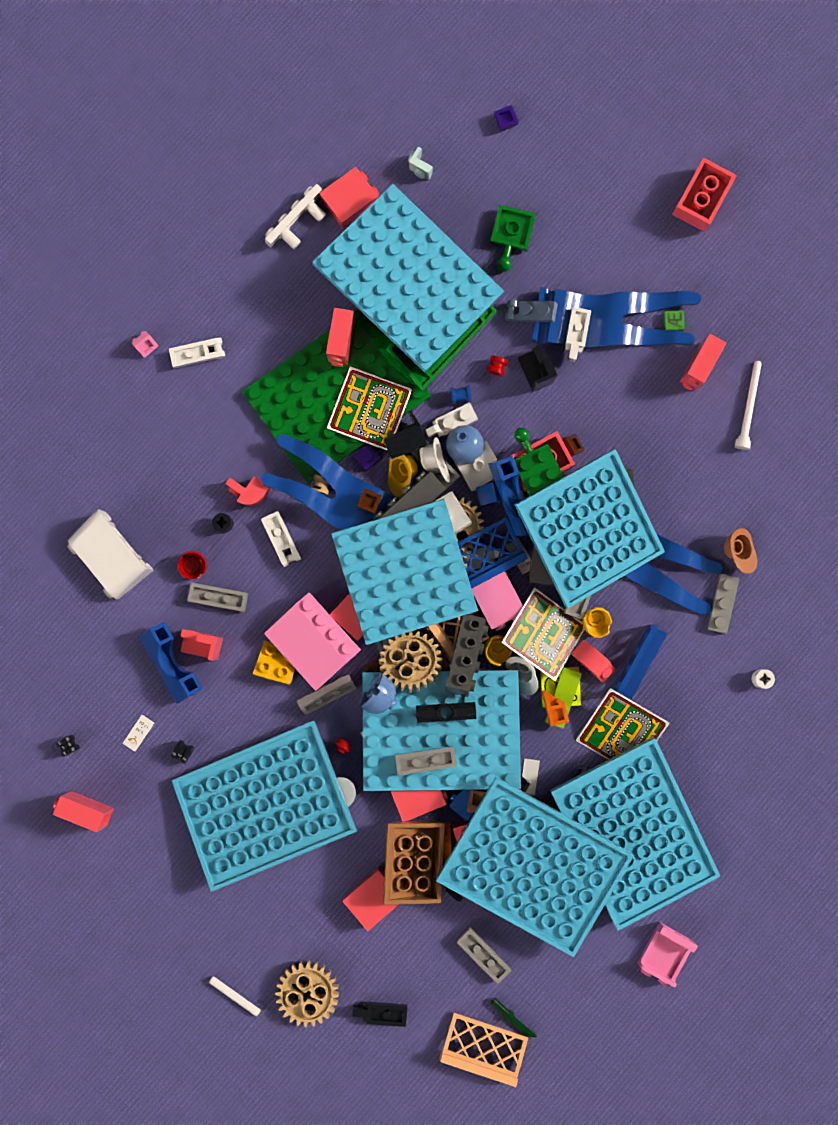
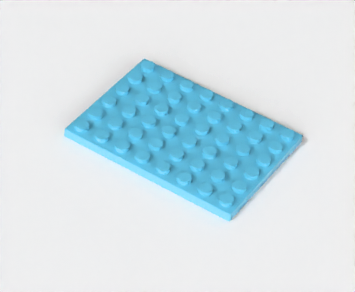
M394 184L312 262V265L423 372H426L504 293V290Z
M518 670L478 671V673H474L472 680H476L474 692L470 691L468 697L445 692L450 671H437L439 677H433V684L427 682V689L421 685L419 692L414 687L412 693H410L409 688L406 687L404 692H402L401 686L396 689L395 696L397 702L391 710L387 709L383 713L372 714L363 709V791L489 789L495 777L500 778L517 789H521ZM384 672L363 673V694L364 692L367 693L371 686L369 684L378 674H383ZM404 672L402 675L410 676L412 673ZM475 702L476 719L417 723V705ZM445 706L440 710V714L443 718H449L452 710ZM454 746L457 767L405 775L397 774L395 755Z
M311 721L172 780L211 892L357 832L315 721Z
M652 737L549 790L560 813L623 847L634 855L605 904L611 920L618 931L720 877L656 738Z
M495 777L439 872L436 881L574 957L634 855L509 783Z

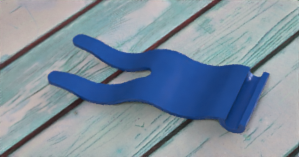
M540 287L538 301H555L558 303L555 322H534L531 341L544 345L554 343L566 346L565 341L572 307L591 310L584 348L615 345L654 346L677 344L690 346L695 341L693 334L677 330L641 328L624 324L622 319L625 315L654 312L683 305H698L701 301V295L689 291L661 293L618 292L604 295H583L559 289L549 291L545 287Z
M284 434L277 437V444L317 471L335 490V497L330 499L302 483L265 473L261 477L263 485L299 500L323 520L339 530L374 520L372 517L380 510L383 512L388 507L386 504L394 498L379 488L351 475L319 449ZM364 488L382 496L375 514L356 507Z
M657 534L665 551L657 557L703 572L714 574L722 572L721 563L702 557ZM648 562L625 575L626 578L688 610L701 614H709L712 608L709 603L692 595L678 583L652 567Z

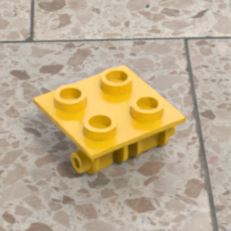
M264 640L253 675L290 685L293 681L295 668L272 642Z

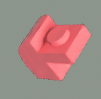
M255 476L246 488L231 478L225 483L229 486L228 491L235 496L240 494L237 502L244 506L259 505L272 491L270 487L263 485L261 480Z
M585 640L571 653L581 665L587 668L602 683L616 670L604 655Z

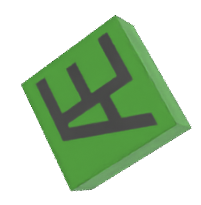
M665 311L664 330L684 331V311Z

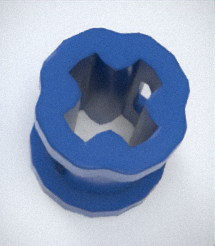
M469 385L466 388H450L452 405L461 401L471 402Z

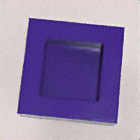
M512 105L494 112L500 131L515 127L519 123Z
M370 444L354 455L366 471L381 460Z

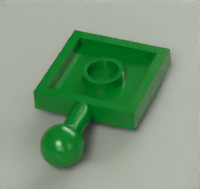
M499 205L490 243L505 246L502 257L497 261V268L501 272L509 271L512 266V262L509 259L512 248L527 252L536 213Z
M525 428L515 430L514 439L522 444L526 453L515 459V463L519 471V477L529 496L564 477L548 444L533 451L528 441V430Z

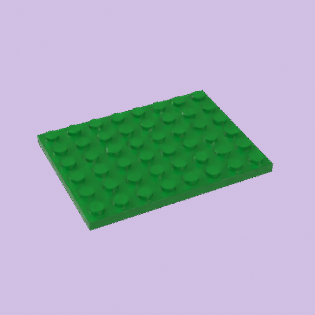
M359 309L354 312L356 322L348 365L336 367L328 361L326 355L330 330H328L242 391L276 440L281 434L287 435L319 449L337 464L366 444L363 441L327 429L350 367L412 389L402 418L408 414V411L414 410L431 398V394L426 388L420 391L379 352L377 348L388 337ZM283 448L307 484L314 481V475L321 476L306 462Z

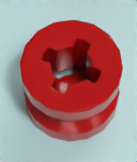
M491 355L490 365L487 366L486 371L492 375L503 377L505 373L504 367L507 366L508 360Z

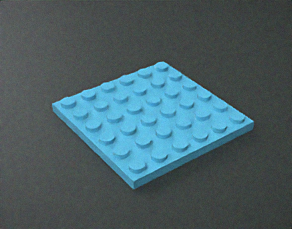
M616 449L610 450L514 504L566 608L572 607L665 552Z
M445 499L331 533L366 645L478 611Z

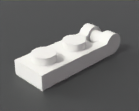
M222 338L169 348L173 368L225 358V352L222 351L221 347L223 344ZM214 347L215 352L209 353L208 348Z
M279 511L262 518L261 521L282 565L286 567L292 561L296 560L297 562L301 560V556ZM290 548L292 554L285 556L283 551Z

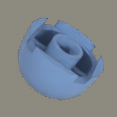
M458 426L448 434L446 449L454 462L463 465L472 464L475 462V459L482 456L485 448L484 440L480 432L473 426Z
M378 674L369 684L371 686L367 693L364 692L359 706L372 714H380L387 709L391 710L397 702L395 699L396 687L393 682L385 675Z

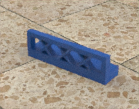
M651 624L647 627L614 688L616 692L632 700L667 636V633L659 630L656 625Z

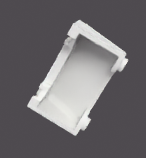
M98 509L68 539L69 545L67 547L74 555L77 554L103 585L105 588L103 591L110 599L112 597L120 599L154 570L148 563L145 564L142 557L133 550L115 528V524L110 522L112 519L107 512Z

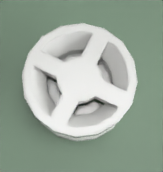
M758 669L753 672L751 680L754 686L767 689L773 686L775 677L769 670Z

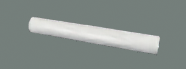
M214 976L209 982L212 986L256 1017L258 1016L261 1009Z

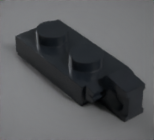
M368 1001L364 1002L363 1005H353L352 1017H362V1021L367 1022V1024L406 1027L407 1005Z

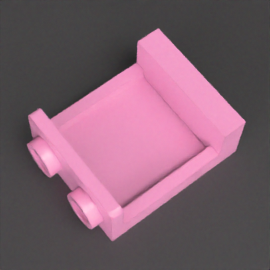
M505 571L472 588L473 595L491 630L495 628L498 631L506 627L505 622L511 619L514 622L523 607Z
M659 922L637 963L643 974L648 977L653 975L659 978L658 982L666 987L669 985L676 987L677 983L675 980L690 952H695L698 945L688 937Z

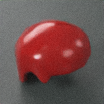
M198 551L183 553L177 562V568L181 576L188 580L200 578L207 569V561Z

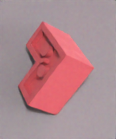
M182 629L181 637H183L181 652L206 657L210 661L218 660L223 637Z

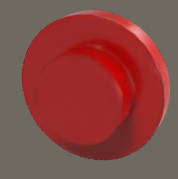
M342 738L334 741L333 744L336 746L334 749L342 755L345 752L348 754L351 752L350 748L352 745Z

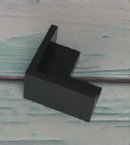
M540 345L532 348L531 352L518 357L532 392L554 383L557 373L550 358H545Z
M412 410L408 411L412 424L384 438L385 446L391 459L427 445L421 426Z

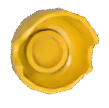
M592 607L586 611L582 623L588 634L594 638H602L610 633L609 627L612 624V619L609 612L604 608Z
M495 635L486 641L484 655L491 664L501 666L502 663L511 657L513 650L501 643L505 636Z

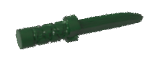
M497 998L491 1001L490 1004L501 1012L506 1021H510L524 1034L534 1038L537 1037L532 1030L514 1016V1012L511 1009L508 1010Z

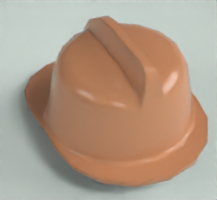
M738 528L732 535L726 537L724 551L727 557L734 560L736 567L741 572L750 574L757 567V555L750 533L744 528Z

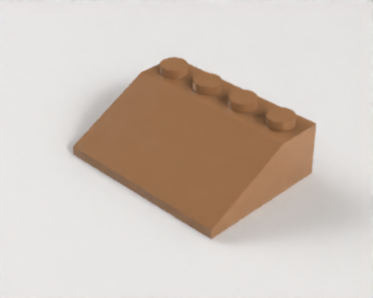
M412 820L387 823L384 905L441 903L442 884L438 883L436 878L443 867L445 823L438 820Z

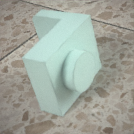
M418 147L416 151L411 152L408 158L409 170L413 171L417 177L429 180L433 174V166L420 160L422 148Z

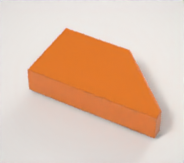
M542 690L549 725L554 726L569 722L565 703L547 691Z
M443 822L445 823L443 847L445 862L451 854L450 822Z

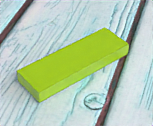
M563 667L553 696L565 703L567 714H569L582 673ZM546 716L545 722L549 723L548 717ZM565 723L554 726L564 729Z

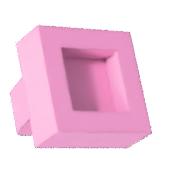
M142 331L138 338L132 340L133 346L144 358L159 346L147 331Z

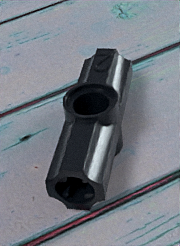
M475 702L417 705V723L476 719ZM445 706L452 710L449 718H443L440 714V710Z

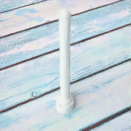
M755 361L753 365L741 435L735 441L734 447L740 450H750L751 446L748 435L761 370L760 361Z

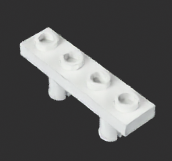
M318 184L314 187L310 186L304 192L305 197L301 201L296 200L291 206V212L288 215L284 213L280 217L276 228L271 227L267 231L265 243L270 248L281 238L294 250L300 245L301 241L290 231V227L304 212L308 211L319 223L326 217L327 214L315 203V200L320 196L319 193L322 191Z

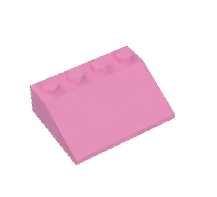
M310 593L306 594L264 633L315 691L361 650Z

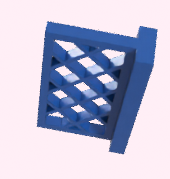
M507 517L458 541L461 554L470 557L465 569L471 588L528 559ZM503 523L507 528L505 537L495 534L497 527ZM484 533L491 535L488 546L478 543L480 536ZM494 536L504 539L500 550L491 547ZM507 540L514 542L517 548L511 553L504 551ZM467 542L474 544L471 555L461 552L463 544ZM477 545L487 548L484 559L474 556ZM490 549L499 552L497 560L493 562L487 560ZM473 558L483 561L480 569H470Z

